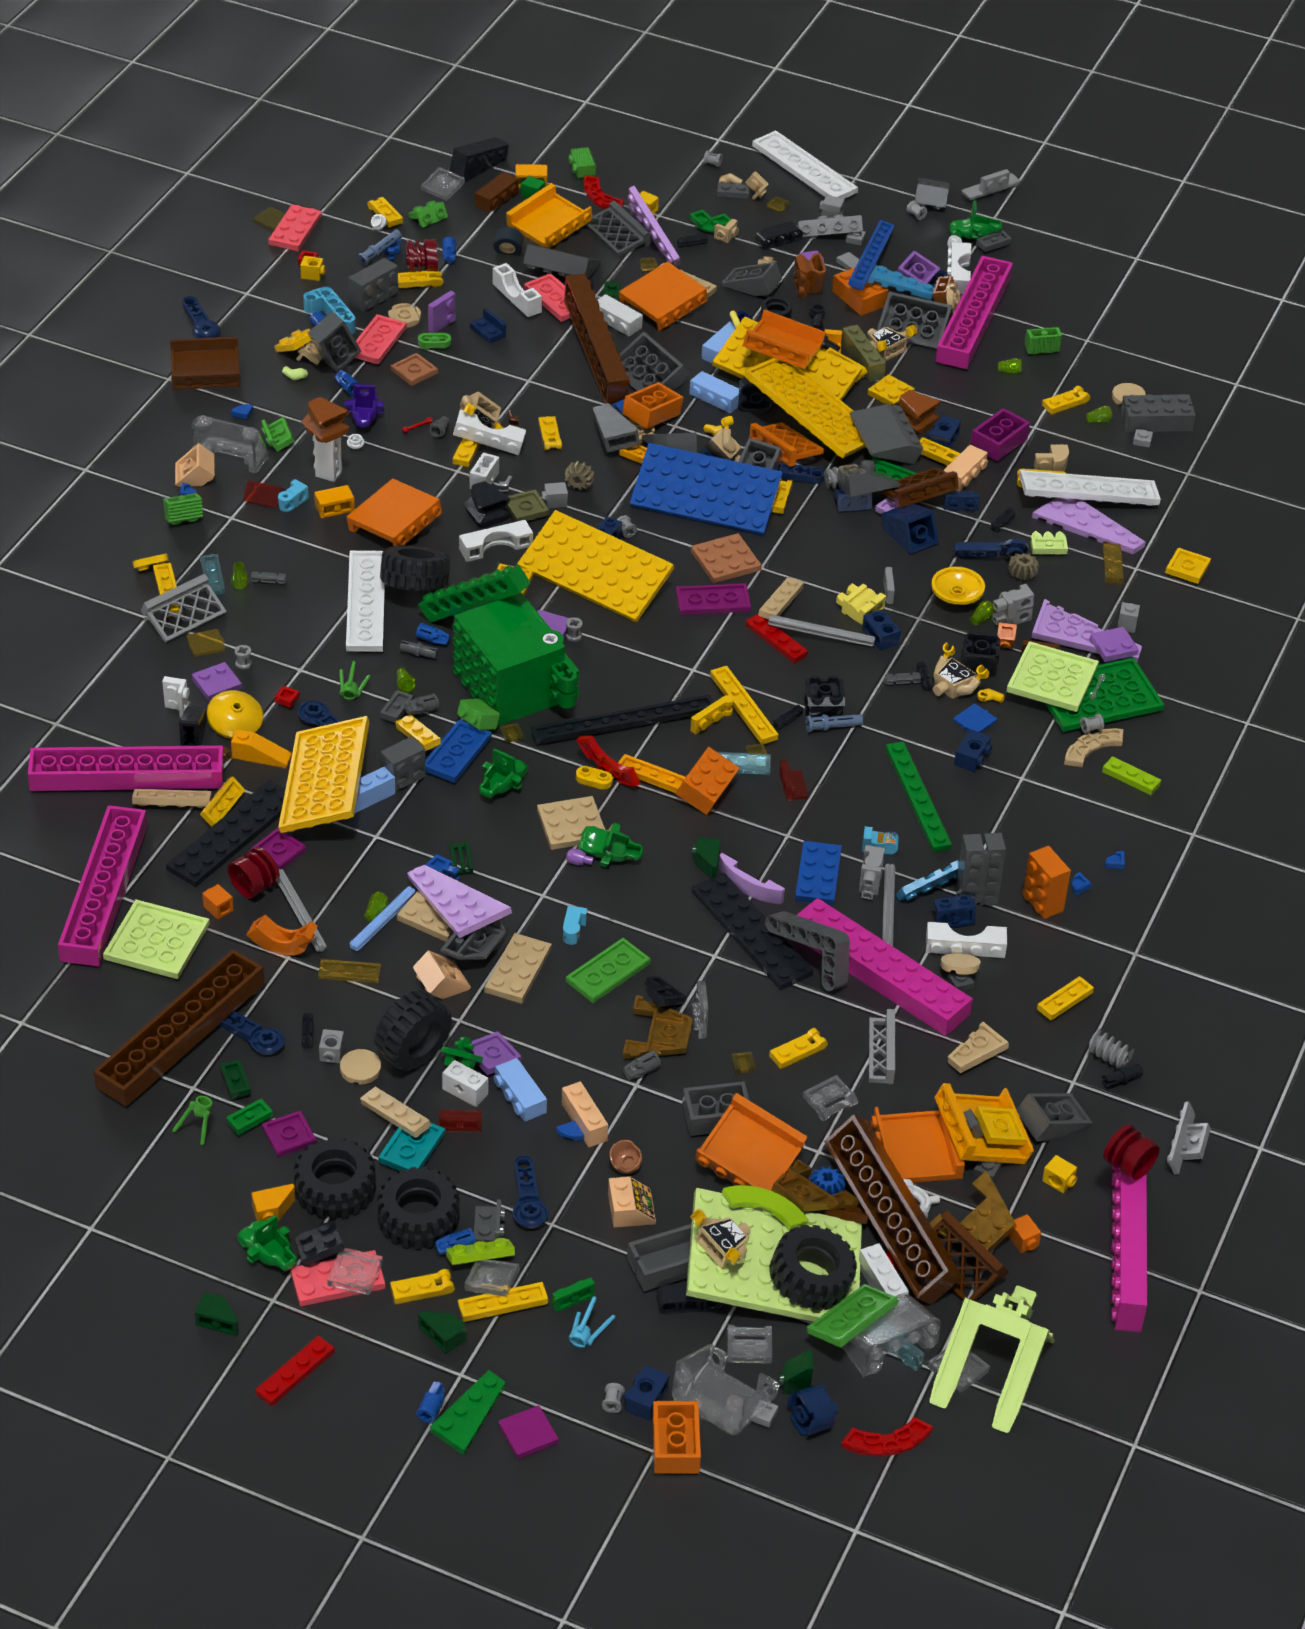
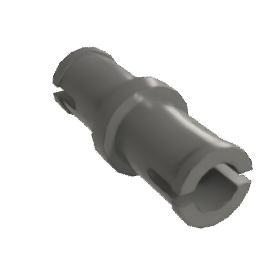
M402 640L400 645V651L415 654L417 657L421 655L436 659L438 654V648L425 646L421 642L417 644Z

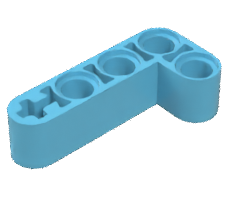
M322 287L306 292L303 295L304 311L306 313L312 314L323 311L328 315L333 311L345 322L351 334L355 333L354 314L331 288Z

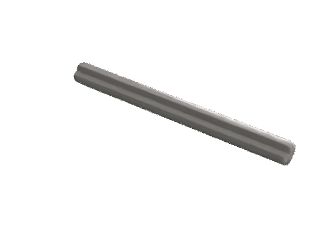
M770 615L768 624L771 626L873 647L875 642L874 636L776 615Z
M886 864L884 869L882 940L893 946L895 865Z
M280 869V879L277 883L303 927L311 922L312 919L284 870ZM316 928L314 932L315 937L311 943L317 952L322 953L327 948V945Z

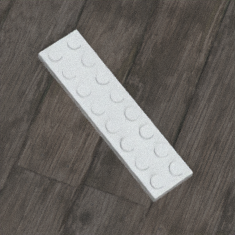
M774 131L753 140L752 146L824 197L830 195L845 199L858 193L857 186L779 132Z
M1021 470L1019 475L1024 494L1031 497L1045 496L1047 498L1058 497L1063 499L1095 500L1098 502L1146 504L1149 506L1159 505L1161 501L1154 480Z
M350 551L346 651H383L385 583L380 579L383 551Z

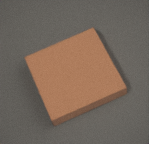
M418 353L391 365V371L411 386L438 374V368Z

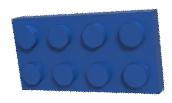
M458 720L443 738L441 745H438L425 760V772L456 783L492 738V732L487 730L479 731L471 724Z
M803 841L795 901L812 903L819 898L828 905H834L842 845Z

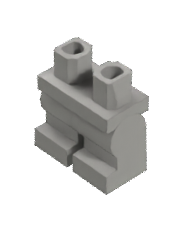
M1027 584L1020 585L1019 590H1011L1008 593L1006 591L1001 592L1000 599L993 601V607L997 612L992 614V621L995 625H999V622L1020 624L1032 620L1034 593Z
M865 846L859 892H862L861 898L872 900L873 896L879 893L885 848Z

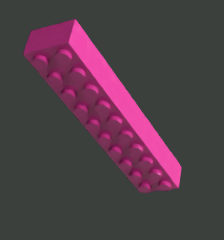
M987 256L981 257L937 346L936 362L968 369L1011 280L1012 262Z
M223 746L30 748L28 767L30 791L220 789L223 786L224 772Z
M108 805L58 943L61 962L100 966L148 827L146 810Z
M819 898L797 914V916L845 932L850 939L849 973L945 1037L970 1016L973 998ZM810 947V948H812L813 950H815L816 952H818L819 954L822 955V951H821V950L816 949V948H813V947Z
M1112 1166V1170H1115V1173L1112 1175V1186L1115 1188L1112 1191V1202L1115 1205L1112 1207V1219L1115 1221L1112 1223V1235H1114L1115 1239L1112 1240L1111 1251L1114 1252L1115 1256H1112L1111 1268L1114 1269L1115 1273H1112L1111 1286H1114L1111 1296V1303H1114L1111 1320L1115 1321V1330L1141 1332L1147 1308V1174L1134 1182L1124 1176L1120 1168L1117 1169Z

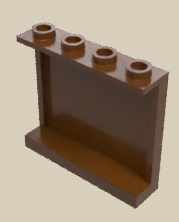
M237 337L170 339L172 390L240 387Z

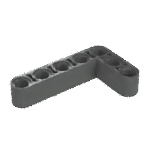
M786 911L767 916L765 925L769 932L822 951L821 982L825 990L832 991L848 984L850 939L845 932Z

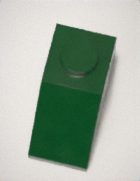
M698 837L697 845L693 844L692 847L695 865L709 878L715 877L717 875L721 839Z
M204 1292L195 1310L196 1326L237 1337L239 1334L238 1320L226 1298L218 1294Z
M427 1311L418 1313V1327L445 1354L466 1341L467 1326L453 1314Z
M807 1350L784 1363L783 1372H779V1386H783V1395H790L796 1391L811 1387L813 1375L812 1350Z

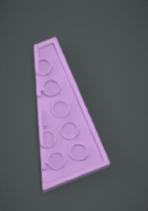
M635 186L630 187L628 195L630 204L628 206L631 215L649 231L650 239L666 257V260L676 268L679 267V255Z
M1057 497L1032 514L1034 519L1042 518L1047 520L1046 523L1059 524L1063 526L1064 530L1087 538L1092 536L1097 538V542L1104 543L1105 541L1111 543L1114 548L1130 554H1135L1145 547L1144 540L1083 500Z
M1044 599L1031 638L1099 654L1090 640L1091 633L1104 630L1098 628V624L1075 613L1069 614L1060 606L1056 608L1050 605V601ZM1135 643V645L1139 649L1138 655L1122 659L1124 660L1134 657L1136 662H1138L1142 646Z
M426 865L407 872L408 879L459 938L512 913L510 906Z

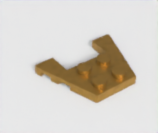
M636 995L633 1014L652 1016L653 1019L648 1041L626 1040L623 1059L639 1058L650 1051H655L658 1056L686 1053L693 1018L673 1009L666 1010L655 1005L653 1001L649 1003L643 1000L642 996Z
M799 1159L794 1162L793 1166L788 1168L785 1174L783 1173L773 1183L771 1190L791 1201L801 1211L855 1208L859 1204L858 1198L846 1190L831 1195L806 1179L805 1177L811 1175L812 1168Z
M985 1171L972 1185L986 1199L960 1223L991 1252L1017 1226L988 1172ZM941 1214L930 1222L932 1228L943 1219ZM943 1227L938 1234L948 1239V1230Z

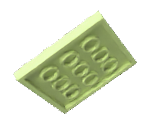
M1029 641L1011 677L1006 692L1077 712L1097 670L1099 661Z
M135 900L104 951L103 958L104 960L179 979L210 925V921L208 918Z

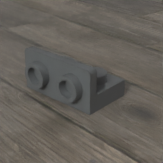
M497 1199V1207L475 1206L474 1236L476 1242H492L500 1237H504V1224L500 1223L501 1220H505V1207H501L500 1199Z

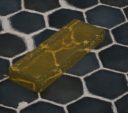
M1103 543L1105 582L1123 583L1121 544Z
M321 959L318 978L379 983L381 964Z

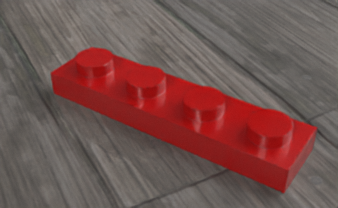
M759 613L746 620V626L794 664L808 656L807 649L778 627L769 625V620L758 616Z
M318 1335L256 1388V1395L273 1407L335 1353L334 1347Z

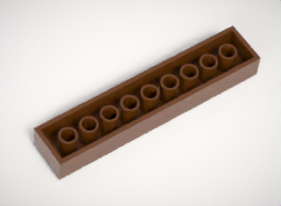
M585 273L566 275L565 305L604 403H609L612 406V404L625 399V396L629 395V375H626L625 365L621 363V355L617 353L616 343L612 341V333L608 331L607 321H604L603 311H600L599 301L595 299V292L591 289L590 280L587 279Z
M232 949L93 1071L95 1087L127 1107L265 984L263 966Z
M853 1114L824 1143L917 1299L932 1305L963 1277L868 1121Z

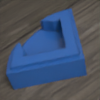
M244 404L237 406L231 411V416L247 420L254 410L253 405Z
M182 483L179 496L197 493L196 489H193L190 484Z
M1124 851L1115 852L1114 855L1107 857L1105 868L1124 869Z
M1078 872L1072 881V891L1075 895H1078L1090 889L1092 883Z
M575 1120L556 1127V1133L562 1138H570L573 1141L584 1140V1134Z

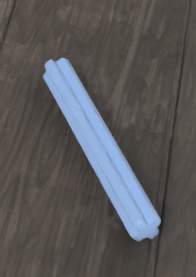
M408 886L350 942V948L354 951L360 950L414 896L415 889Z

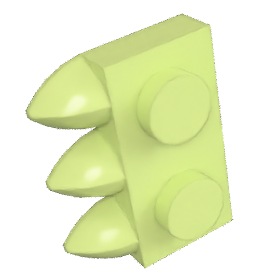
M1034 531L1031 535L1032 554L1059 555L1067 554L1068 552L1066 536L1060 531L1056 533L1055 537L1049 531L1045 532L1043 537L1037 531Z

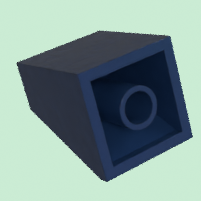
M911 504L881 513L884 530L908 554L939 543L934 510Z

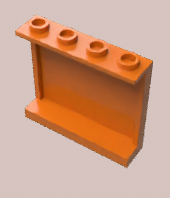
M667 261L620 290L619 301L624 305L631 304L657 323V331H660L707 302V288Z
M763 310L762 318L755 328L746 331L743 347L805 369L821 349L826 332Z
M392 478L346 516L350 531L356 532L359 528H362L393 542V546L405 545L442 514V508L439 498Z
M736 1093L732 1098L730 1106L701 1148L696 1150L694 1159L701 1166L709 1167L715 1171V1174L720 1178H726L733 1182L734 1186H756L771 1191L773 1183L783 1173L785 1174L805 1146L808 1137Z
M875 1107L874 1116H871V1127L875 1128L876 1136L903 1179H910L913 1183L963 1179L964 1160H961L940 1109L937 1111L880 1115L878 1107Z

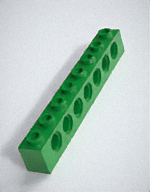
M509 565L501 571L499 569L493 571L490 575L485 573L478 579L474 577L468 582L462 581L456 586L450 585L445 590L441 588L433 594L429 592L422 597L423 601L418 606L430 623L519 594L531 582L520 565L513 567Z

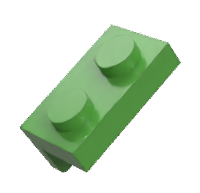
M435 200L427 202L424 207H414V211L408 213L410 219H418L420 227H426L448 217L444 202H435Z
M284 417L268 425L265 419L262 420L264 427L261 429L267 437L266 441L277 452L295 442Z

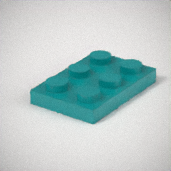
M430 1123L431 1126L416 1138L398 1128L379 1155L378 1163L398 1171L403 1169L405 1171L410 1170V1167L422 1169L444 1137L445 1128Z

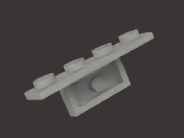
M1005 169L981 177L980 184L963 189L962 194L967 199L974 200L1018 185L1020 180Z
M843 214L834 215V218L819 216L815 220L798 222L799 228L803 231L802 237L863 231L861 215L843 217Z
M1189 1101L1184 1103L1183 1110L1180 1111V1121L1176 1125V1134L1171 1143V1152L1167 1156V1164L1171 1167L1174 1175L1179 1174L1183 1160L1203 1158L1211 1130L1209 1123L1193 1124L1195 1113Z

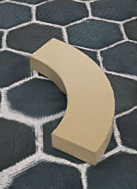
M1103 729L1100 732L1087 733L1081 736L1067 750L1064 765L1083 767L1086 757L1093 751L1108 746H1122L1123 729Z

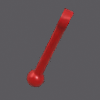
M426 418L425 421L420 422L418 424L412 425L410 427H403L402 432L408 433V431L411 429L417 428L425 424H431L433 422V419Z

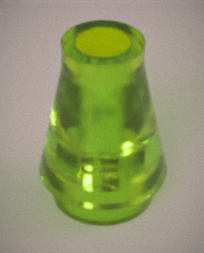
M1013 358L998 361V371L1018 374V372H1022V360Z
M1103 405L1086 413L1088 423L1108 422L1109 419H1112L1110 406Z
M236 562L233 565L231 583L236 589H243L247 586L249 579L244 563Z
M987 600L980 602L970 617L971 623L978 625L980 622L991 617L995 611L993 604Z
M405 668L398 669L396 675L399 690L411 692L415 687V679Z
M375 892L370 896L364 914L365 919L373 921L388 906V897L385 894Z

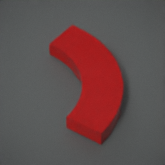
M587 175L584 177L585 194L594 204L607 209L609 208V203L615 201L623 208L624 200L602 192L599 177Z
M580 736L576 739L586 757L592 759L598 765L597 769L611 773L613 777L618 779L620 784L637 787L641 784L634 768L621 765L611 759L600 748L593 736Z
M913 1417L906 1425L894 1430V1433L885 1435L865 1432L852 1427L842 1441L841 1447L867 1456L896 1455L909 1451L921 1444L933 1432V1426Z

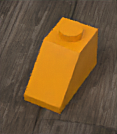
M294 1184L251 1193L252 1207L256 1220L266 1221L276 1215L279 1221L295 1201Z

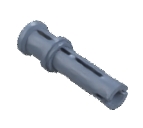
M395 229L376 245H370L368 250L358 254L359 261L364 266H368L369 262L374 258L377 259L382 251L401 239V233Z
M825 714L821 715V717L806 716L807 732H812V730L827 731L829 728L862 726L863 716L862 714L828 717Z

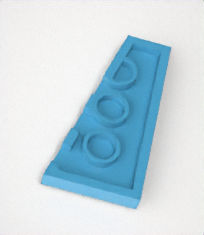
M881 265L874 267L868 279V283L873 284L876 281L881 283L882 287L893 286L900 292L908 290L911 295L931 300L933 297L932 292L934 288L932 285L923 284L912 277H905L900 272L887 270L886 267Z
M958 860L950 863L949 866L943 869V872L941 869L934 871L927 876V880L925 877H922L902 887L897 892L896 897L899 901L904 899L909 901L915 898L917 893L922 892L925 894L936 885L941 887L947 884L952 878L957 880Z

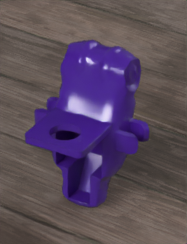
M353 385V400L345 401V409L352 414V418L358 427H369L377 414L384 413V402L378 401L375 385ZM361 389H367L369 392L360 391V390H361Z

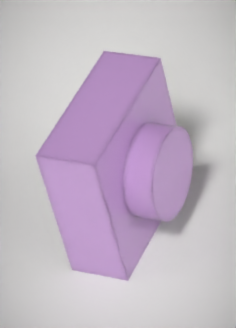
M886 498L876 505L875 511L881 514L897 508L896 503Z

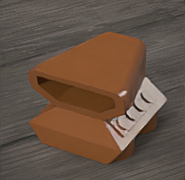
M821 253L813 254L810 260L804 255L799 254L794 261L795 271L793 273V280L798 297L806 299L810 294L822 293L826 268Z
M911 390L906 391L899 398L898 406L903 409L915 434H921L934 426L935 421H938L940 417L934 413L941 403L937 399Z
M318 397L308 403V414L301 423L305 425L306 432L315 434L318 442L328 443L348 432L350 426L343 420L348 417L349 411L322 397Z

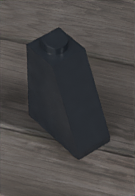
M186 707L179 720L181 746H201L207 722L206 707Z

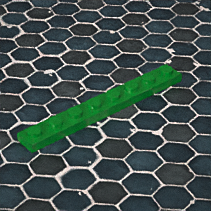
M904 741L886 744L885 750L932 852L951 850L952 844Z

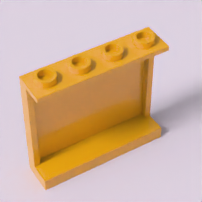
M550 183L506 212L507 226L519 230L525 237L538 245L551 248L592 220V207L589 206L585 210L556 194V185Z
M942 1084L935 1095V1100L961 1160L1026 1164L1034 1149L1007 1088H1004L1000 1096L996 1097L954 1093L951 1084ZM978 1106L1014 1109L1027 1141L1024 1145L987 1143L984 1135L976 1139L968 1127L964 1112L972 1109L974 1113Z

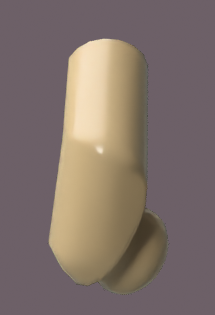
M731 173L719 179V183L739 184L743 181Z

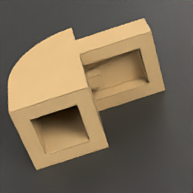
M1050 445L1049 453H1035L1034 470L1064 472L1067 468L1069 457L1068 445Z

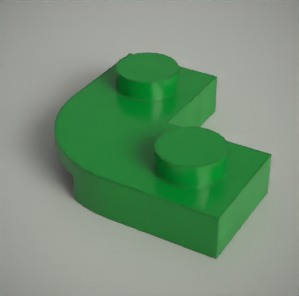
M704 210L691 213L689 219L699 229L706 232H714L716 224L726 226L731 220L725 213L711 218Z

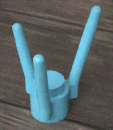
M596 1297L592 1298L580 1325L581 1312L578 1311L576 1314L573 1328L569 1335L570 1342L576 1347L584 1348L586 1344L591 1346L594 1339L615 1319V1315H612L591 1335V1330L586 1326V1323L594 1307Z

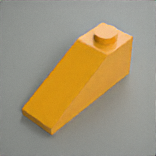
M237 729L231 741L233 759L287 768L292 757L291 752L255 732Z

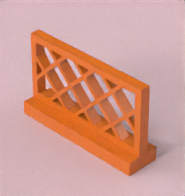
M783 422L764 427L757 423L750 425L749 437L781 447V461L790 467L795 466L798 459L823 454L824 449Z

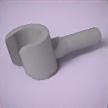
M511 475L508 476L506 481H499V491L509 492Z

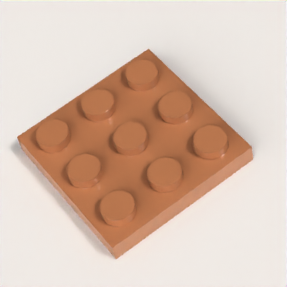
M739 533L691 546V553L713 584L761 571V563Z

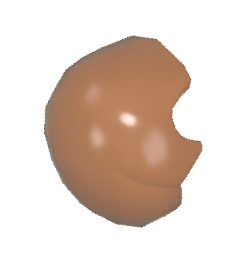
M620 1140L613 1144L610 1149L611 1164L614 1169L622 1174H632L639 1169L643 1162L640 1148L630 1140Z

